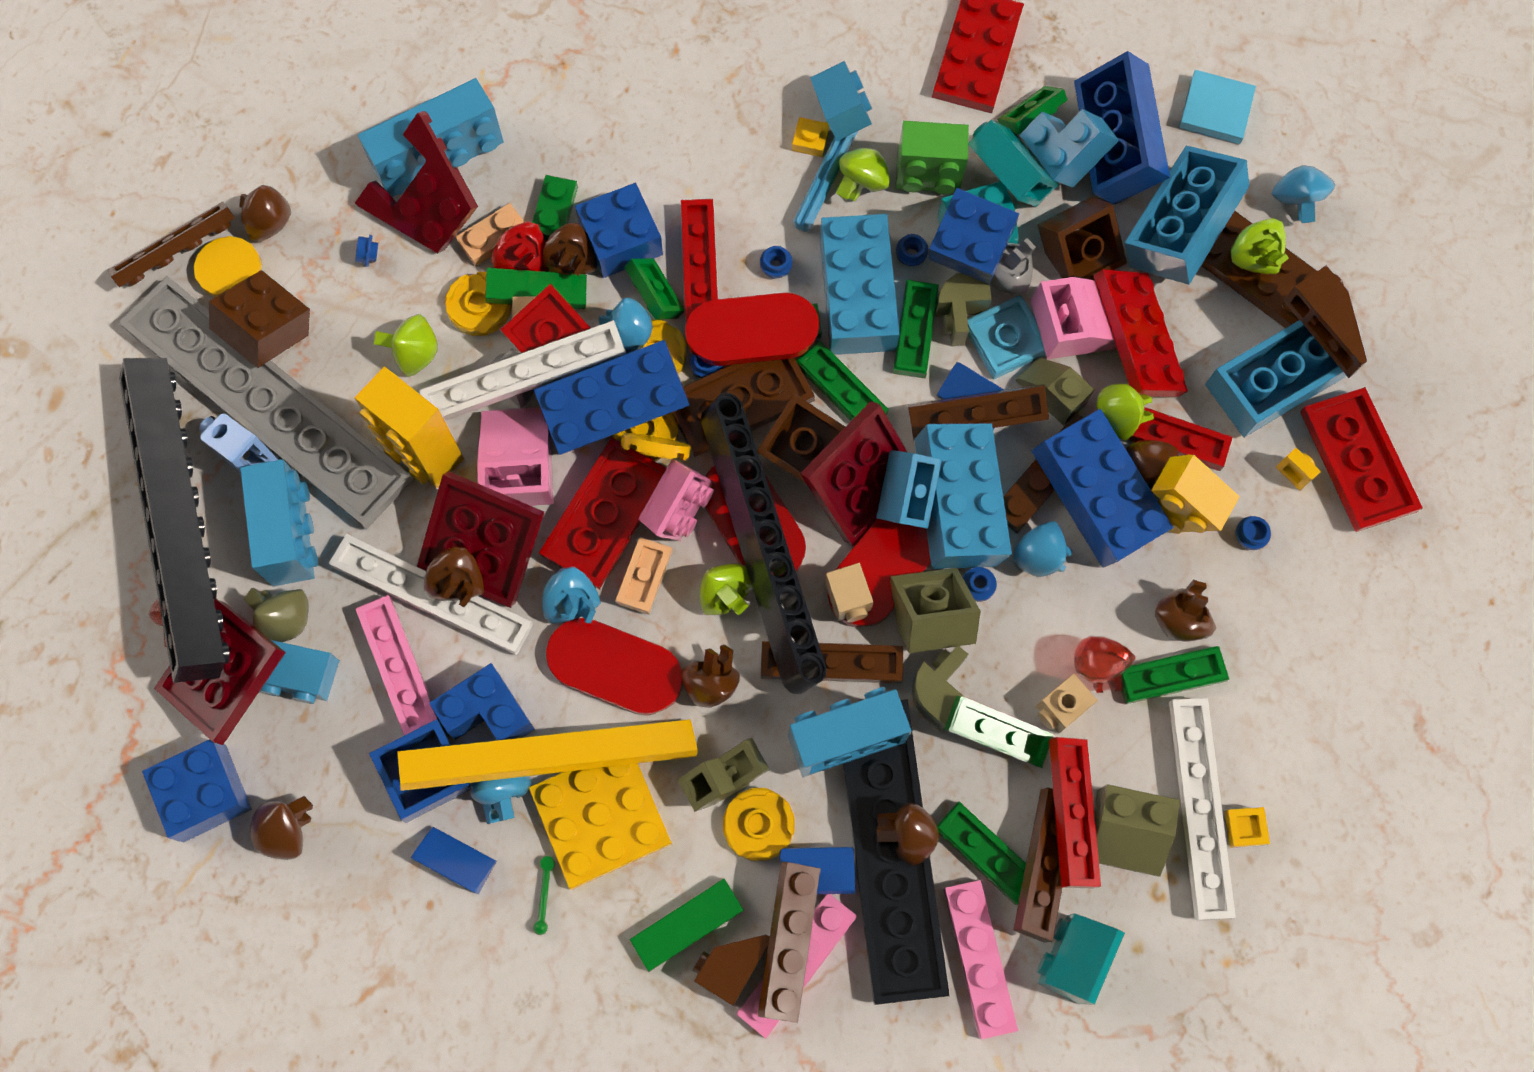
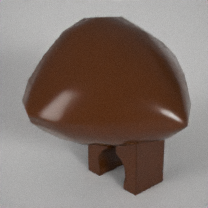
M261 185L248 195L241 194L239 207L242 208L241 222L249 239L255 242H263L276 235L287 224L291 215V208L288 201L275 188Z
M567 223L555 230L547 239L542 252L544 272L579 276L580 274L586 275L596 271L594 251L587 233L579 223Z
M1140 440L1131 443L1126 448L1150 490L1155 485L1169 458L1178 454L1176 447L1167 442L1157 440Z
M453 546L440 552L430 562L424 577V591L428 597L440 601L460 600L459 605L465 607L471 598L484 593L483 578L478 564L465 547Z
M1193 579L1186 589L1174 590L1158 602L1155 609V618L1167 637L1176 641L1187 642L1206 639L1212 636L1216 630V625L1209 609L1205 606L1208 603V597L1201 595L1207 588L1206 583Z
M721 645L719 656L711 648L705 649L704 661H694L682 669L681 676L684 688L697 706L712 708L727 701L736 691L740 681V672L732 667L733 649Z
M303 796L289 804L273 801L260 805L253 814L250 824V839L255 850L264 856L282 860L295 859L300 856L303 848L301 827L311 822V817L306 812L313 809V804Z
M907 803L897 813H877L878 842H898V856L908 865L915 866L922 863L935 850L940 836L934 818L921 806Z

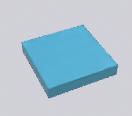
M1195 70L1190 81L1179 128L1240 144L1244 138L1256 86Z
M1021 295L968 319V337L994 380L1037 360L1039 357L1046 356L1036 319Z

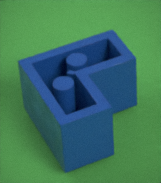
M492 663L429 703L447 733L455 740L484 721L497 741L523 738L535 730Z

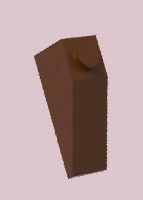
M1326 265L1294 286L1284 299V302L1348 378L1352 377L1367 362L1349 291L1345 288L1343 281Z

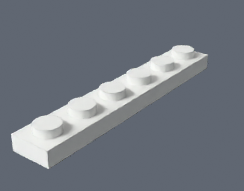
M613 320L419 391L425 399L439 409L446 421L626 355L616 323Z
M348 534L344 536L329 562L332 568L515 655H518L533 626L532 621L479 596L471 598L465 607L459 605L460 600L440 601L431 599L424 591L426 571Z
M1208 698L1172 699L1169 702L1194 918L1195 920L1236 918Z

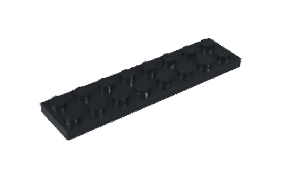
M908 699L900 700L912 731ZM911 732L903 744L843 764L874 1005L950 996L930 856L918 865H908L898 856V842H878L877 813H897L907 803H914L923 808L913 733Z

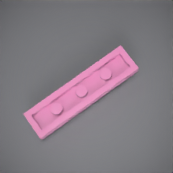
M387 595L356 608L357 615L403 734L406 735L436 719L440 723L439 718L429 704L432 701L392 598Z
M981 880L944 888L979 1039L1018 1031Z
M827 894L814 911L803 988L857 918L856 914L831 894ZM762 979L737 1012V1015L766 1039L779 1020L758 1017Z

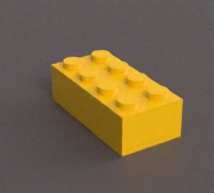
M384 366L354 397L362 409L359 415L368 423V429L377 436L375 440L384 448L383 452L398 465L403 462L410 469L408 472L422 485H425L428 481L437 489L442 475L448 471L453 472L464 460L439 409Z

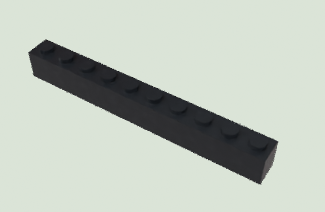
M123 358L119 380L173 683L219 678L224 665L229 663V647L227 642L221 641L220 631L223 630V616L221 610H215L214 600L217 597V586L215 579L209 578L207 569L211 565L209 548L203 547L202 543L205 525L203 517H197L196 507L199 504V494L197 487H192L190 478L193 476V463L191 457H186L184 450L187 448V432L185 428H180L179 420L182 417V407L180 400H175L173 393L176 391V376L174 372H169L167 358Z

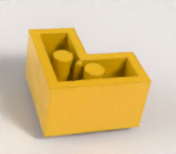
M1194 454L1170 457L1151 490L1160 498L1158 503L1174 527L1169 531L1175 534H1180L1181 532L1203 533L1206 531H1221L1240 497Z

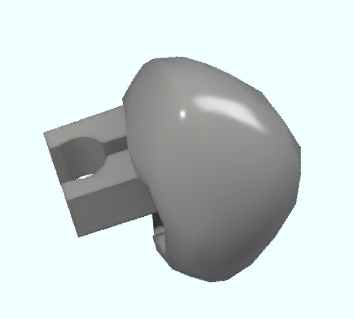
M1028 238L1021 244L1008 243L990 284L1012 295L1026 293L1032 281L1033 259L1031 253L1036 246Z

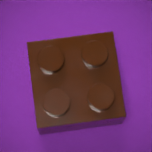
M262 270L209 301V329L257 368L309 336L310 308Z
M794 394L757 452L805 483L800 473L846 426Z

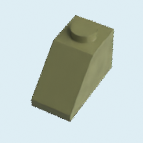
M1040 357L1016 379V382L1022 387L1044 384L1048 412L1063 426L1075 413H1078L1087 405L1095 391L1070 366Z

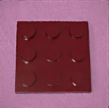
M870 401L800 473L843 541L852 546L878 519L876 517L890 450L907 452L882 407L873 401Z
M448 471L442 475L416 567L427 571L430 562L440 552L453 546L465 547L475 558L483 578L484 593L481 596L511 608L516 604L545 511Z
M215 599V610H221L223 616V630L220 631L221 641L227 642L229 647V663L224 665L220 677L173 683L169 665L154 689L212 742L223 745L286 652L228 604Z

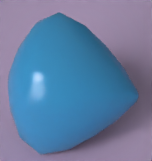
M1301 165L1283 176L1274 186L1271 194L1285 205L1297 204L1298 220H1301V223L1315 222V202L1325 200L1334 190L1335 183L1323 171L1313 166Z
M623 298L613 310L608 309L606 311V316H599V325L615 321L626 354L643 348L651 336L653 326L650 315L638 301L632 298Z
M1051 521L1033 528L1021 538L1014 549V562L1024 572L1036 577H1044L1057 571L1064 572L1066 566L1063 564L1066 561V556H1071L1073 551L1066 545L1065 537L1057 522Z
M573 566L561 568L548 579L542 595L543 615L551 624L565 623L583 617L586 623H591L596 613L595 608L601 604L598 592L585 573Z
M530 776L472 783L470 794L474 800L483 804L487 824L515 818L510 797L520 798L524 796L531 785Z

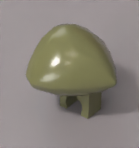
M251 588L244 597L246 603L254 610V627L270 640L286 642L296 638L303 632L308 620L309 605L307 596L302 589L282 591L272 595L268 590H263L260 594L255 588Z

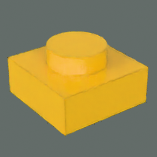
M799 117L792 142V151L823 157L830 128L828 123Z
M1297 448L1293 449L1276 466L1299 491L1321 472L1315 466L1313 459L1307 454L1301 453Z
M1264 807L1224 811L1230 848L1270 844Z

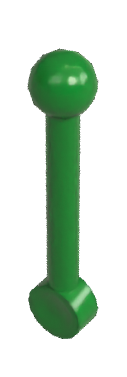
M545 856L540 861L543 876L538 921L533 926V931L537 935L545 934L548 929L545 916L550 871L555 867V861L550 856Z

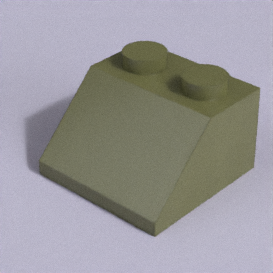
M957 568L891 576L890 584L897 628L908 653L950 648L957 645L976 644L981 611Z
M1109 784L1098 789L1094 815L1099 864L1160 877L1175 839L1180 800Z

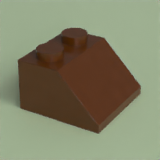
M1090 197L1037 224L1044 252L1061 278L1076 277L1095 280L1094 275L1102 269L1115 270L1127 263L1114 206L1111 203Z

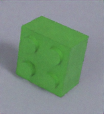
M903 120L897 152L895 189H904L907 192L935 191L944 195L954 193L956 188L960 189L968 161L969 125Z

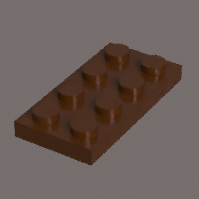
M1234 211L1201 266L1281 326L1287 328L1299 321V319L1286 305L1284 299L1294 286L1317 272V270L1286 247L1284 254L1289 259L1282 263L1277 274L1251 272L1234 264L1231 258V248L1242 230L1253 224Z
M795 358L734 364L684 386L683 388L690 406L672 412L684 439L691 446L693 456L696 457L710 450L701 424L702 412L721 393H731L741 401L750 430H754L779 418L794 394L808 403L815 401V395Z

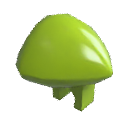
M871 148L855 149L840 157L839 165L844 177L836 191V194L847 200L850 198L856 201L863 187L871 192L881 191L889 187L890 176L885 159L877 150Z
M1275 218L1265 219L1243 229L1231 248L1232 262L1240 268L1262 274L1279 273L1282 263L1289 259L1284 254L1286 233L1283 222Z
M416 314L406 319L394 334L376 331L374 345L392 348V355L398 368L408 377L416 375L427 367L438 351V343L434 331L421 314Z
M1128 384L1109 385L1102 389L1098 395L1097 410L1101 408L1118 438L1123 441L1130 438L1141 423L1154 419L1153 413L1144 410L1146 404L1153 403L1152 397L1146 394L1140 395Z
M737 563L714 566L705 572L700 586L699 597L701 608L705 615H723L731 610L740 615L749 606L744 600L752 589L746 565Z

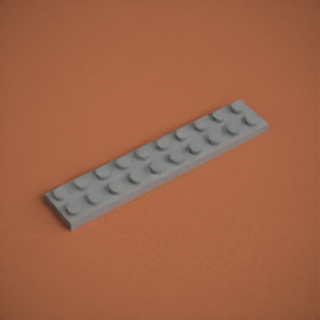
M168 276L119 322L126 331L159 358H167L168 365L237 423L253 433L267 448L283 459L291 468L296 470L366 530L414 480L406 470L271 360L257 368L209 329V310Z

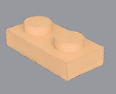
M508 203L457 235L456 240L476 267L492 256L498 239L505 231L517 224L524 223V220L511 203Z
M639 537L615 600L616 604L650 615L673 552L672 547Z

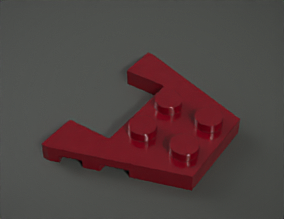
M422 111L415 115L402 135L426 159V162L396 202L375 180L367 184L355 201V204L438 254L445 251L477 209L478 205L458 168L453 169L445 154L447 148L442 138H437L429 124L432 122L429 114L426 111Z

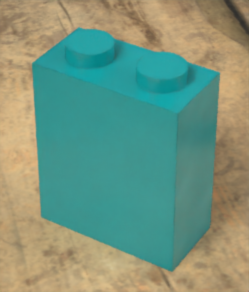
M990 120L981 124L974 131V138L968 145L1017 200L1037 207L1060 184L1050 177L1035 155L1011 129Z

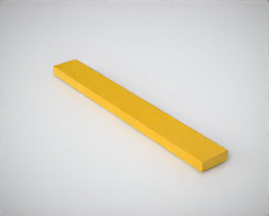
M689 719L397 751L400 789L404 791L696 757L698 749L692 722Z

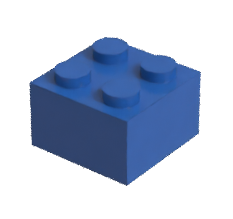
M636 182L575 205L578 223L588 235L595 254L596 264L603 278L626 270L624 267L631 259L657 258L663 255L661 235Z
M956 188L929 248V260L990 285L1017 225L1019 213Z
M437 719L369 753L390 799L404 823H408L471 790L470 783L404 791L400 789L397 751L451 746Z
M209 739L142 771L169 839L184 843L252 810L225 744L220 745Z

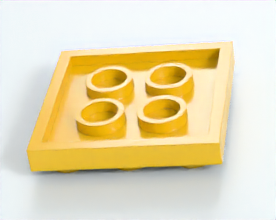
M638 763L562 772L529 787L570 890L672 845Z

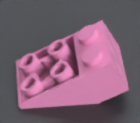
M1069 277L1040 282L1030 301L1047 360L1117 349L1095 280Z
M541 407L482 411L477 461L478 484L530 506L554 504L551 433Z
M672 459L642 511L639 520L659 537L681 541L683 536L687 538L697 523L694 516L699 507L702 506L704 508L714 493V489L711 488L714 481L685 464Z

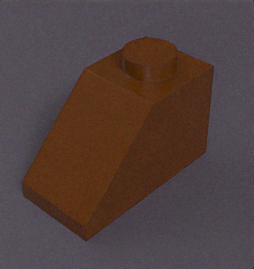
M765 934L714 947L710 954L703 951L692 970L698 974L694 982L733 1006L768 947L770 936Z

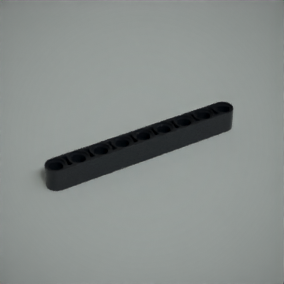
M726 392L721 393L702 412L701 424L781 681L789 692L802 694L823 681L827 672L826 664L743 405L735 395Z

